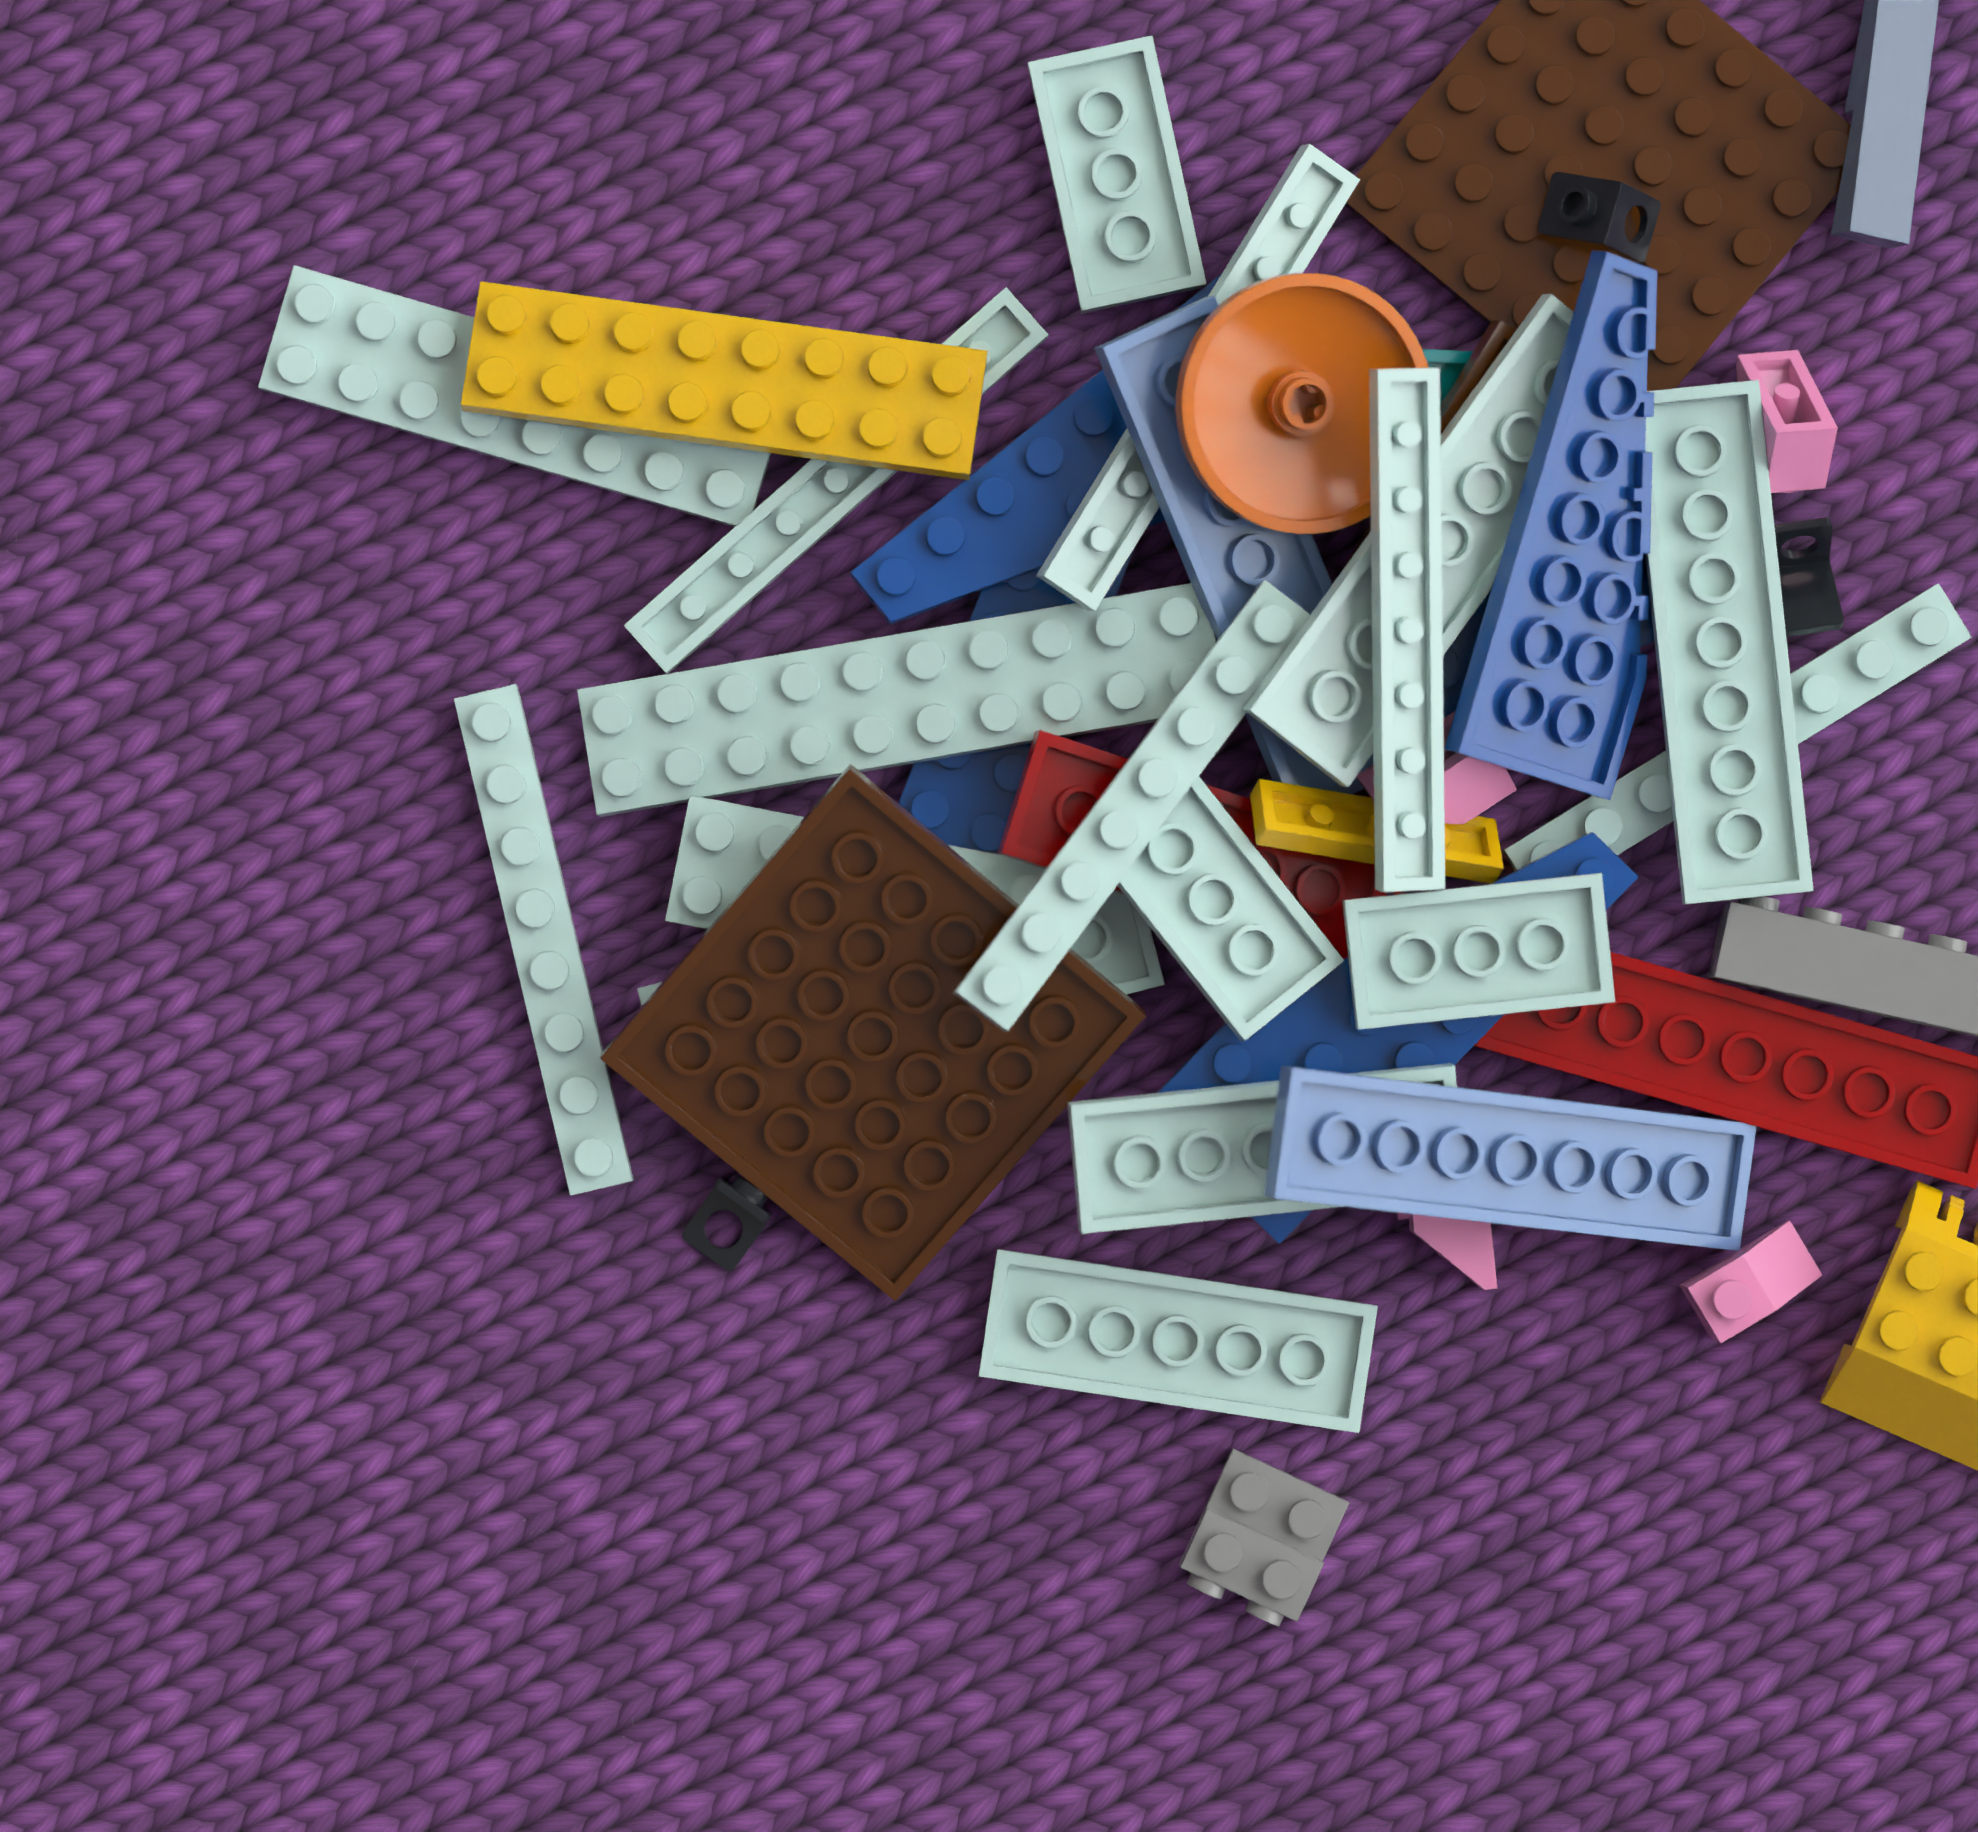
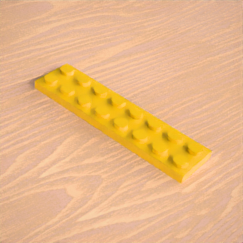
M480 281L461 407L463 411L970 480L987 363V350Z

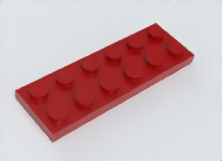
M1042 730L1035 731L997 854L1046 869L1128 759ZM1205 784L1343 959L1348 957L1342 900L1386 895V892L1375 890V864L1256 845L1251 800ZM1116 886L1113 890L1114 892L1123 894V892L1119 889L1118 886Z

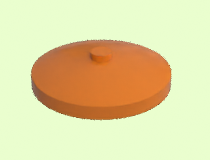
M1292 273L1266 278L1248 285L1222 302L1207 317L1197 330L1183 358L1176 388L1175 410L1177 428L1186 458L1202 485L1220 504L1240 518L1257 526L1295 534H1317L1335 531L1358 523L1371 516L1369 369L1428 368L1422 347L1414 332L1394 307L1373 291L1351 280L1319 273Z

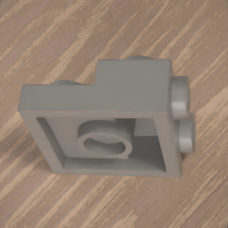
M1232 1448L1179 1562L1180 1568L1191 1572L1187 1584L1218 1599H1222L1226 1589L1249 1599L1245 1608L1246 1612L1273 1625L1280 1626L1284 1616L1298 1622L1324 1565V1557L1346 1512L1349 1501Z

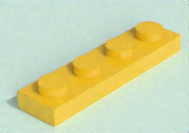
M1264 779L1258 780L1250 793L1256 845L1375 864L1374 801L1372 798ZM1476 816L1464 825L1444 823L1445 876L1490 884L1495 882L1504 869L1496 819Z

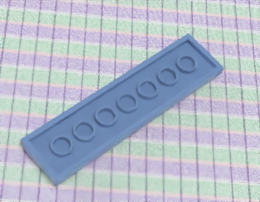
M1209 296L1094 349L1197 599L1215 633L1217 642L1262 581L1266 580L1310 615L1332 586V582L1312 534L1275 531L1257 526L1240 518L1220 504L1205 489L1186 458L1177 428L1175 410L1176 388L1182 361L1190 342L1207 317L1219 306L1215 296ZM1246 712L1245 715L1273 781L1346 794H1354L1364 789L1357 777H1355L1349 787L1340 786ZM1374 752L1359 773L1374 764Z
M1281 1066L1264 1196L1275 1199L1740 1251L1757 1126L1733 1120Z

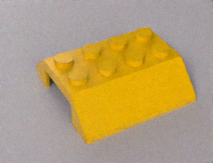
M1917 1180L1912 1186L1895 1224V1227L1901 1229V1232L1852 1346L1843 1345L1819 1402L1978 1471V1223L1974 1230L1973 1243L1957 1237L1960 1221L1964 1213V1200L1953 1195L1949 1196L1940 1212L1939 1218H1937L1943 1191Z

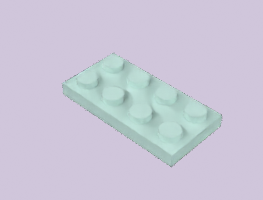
M1153 36L1028 62V71L1081 314L1204 288L1206 286L1205 274Z
M1199 776L1117 885L1240 1042L1247 1040L1344 961Z
M1602 873L1342 900L1356 1029L1615 1002Z

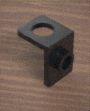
M1555 172L1551 177L1537 230L1545 236L1603 245L1633 261L1644 262L1648 254L1661 203L1659 200L1624 182ZM1636 206L1640 214V225L1636 236L1631 241H1628L1624 229L1625 220L1630 209Z
M1824 517L1774 525L1786 637L1841 629L1844 617L1830 563L1833 528L1831 519ZM1811 536L1816 538L1814 543L1800 550H1786L1782 548L1785 542L1795 537Z
M737 1175L732 1183L724 1177L718 1178L713 1185L714 1189L682 1232V1238L727 1271H732L736 1268L774 1214L763 1206L769 1197L740 1175ZM719 1210H728L735 1213L740 1218L743 1226L740 1240L728 1248H720L713 1245L705 1233L707 1219Z

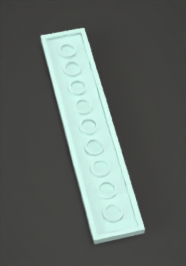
M1189 583L1103 598L1096 611H1087L1077 603L578 689L596 813L598 816L604 817L686 803L689 801L690 795L715 798L837 777L850 764L858 771L866 772L1032 743L1035 731L1037 730L1064 738L1157 722L1216 643L1215 633L1200 606L1192 584Z

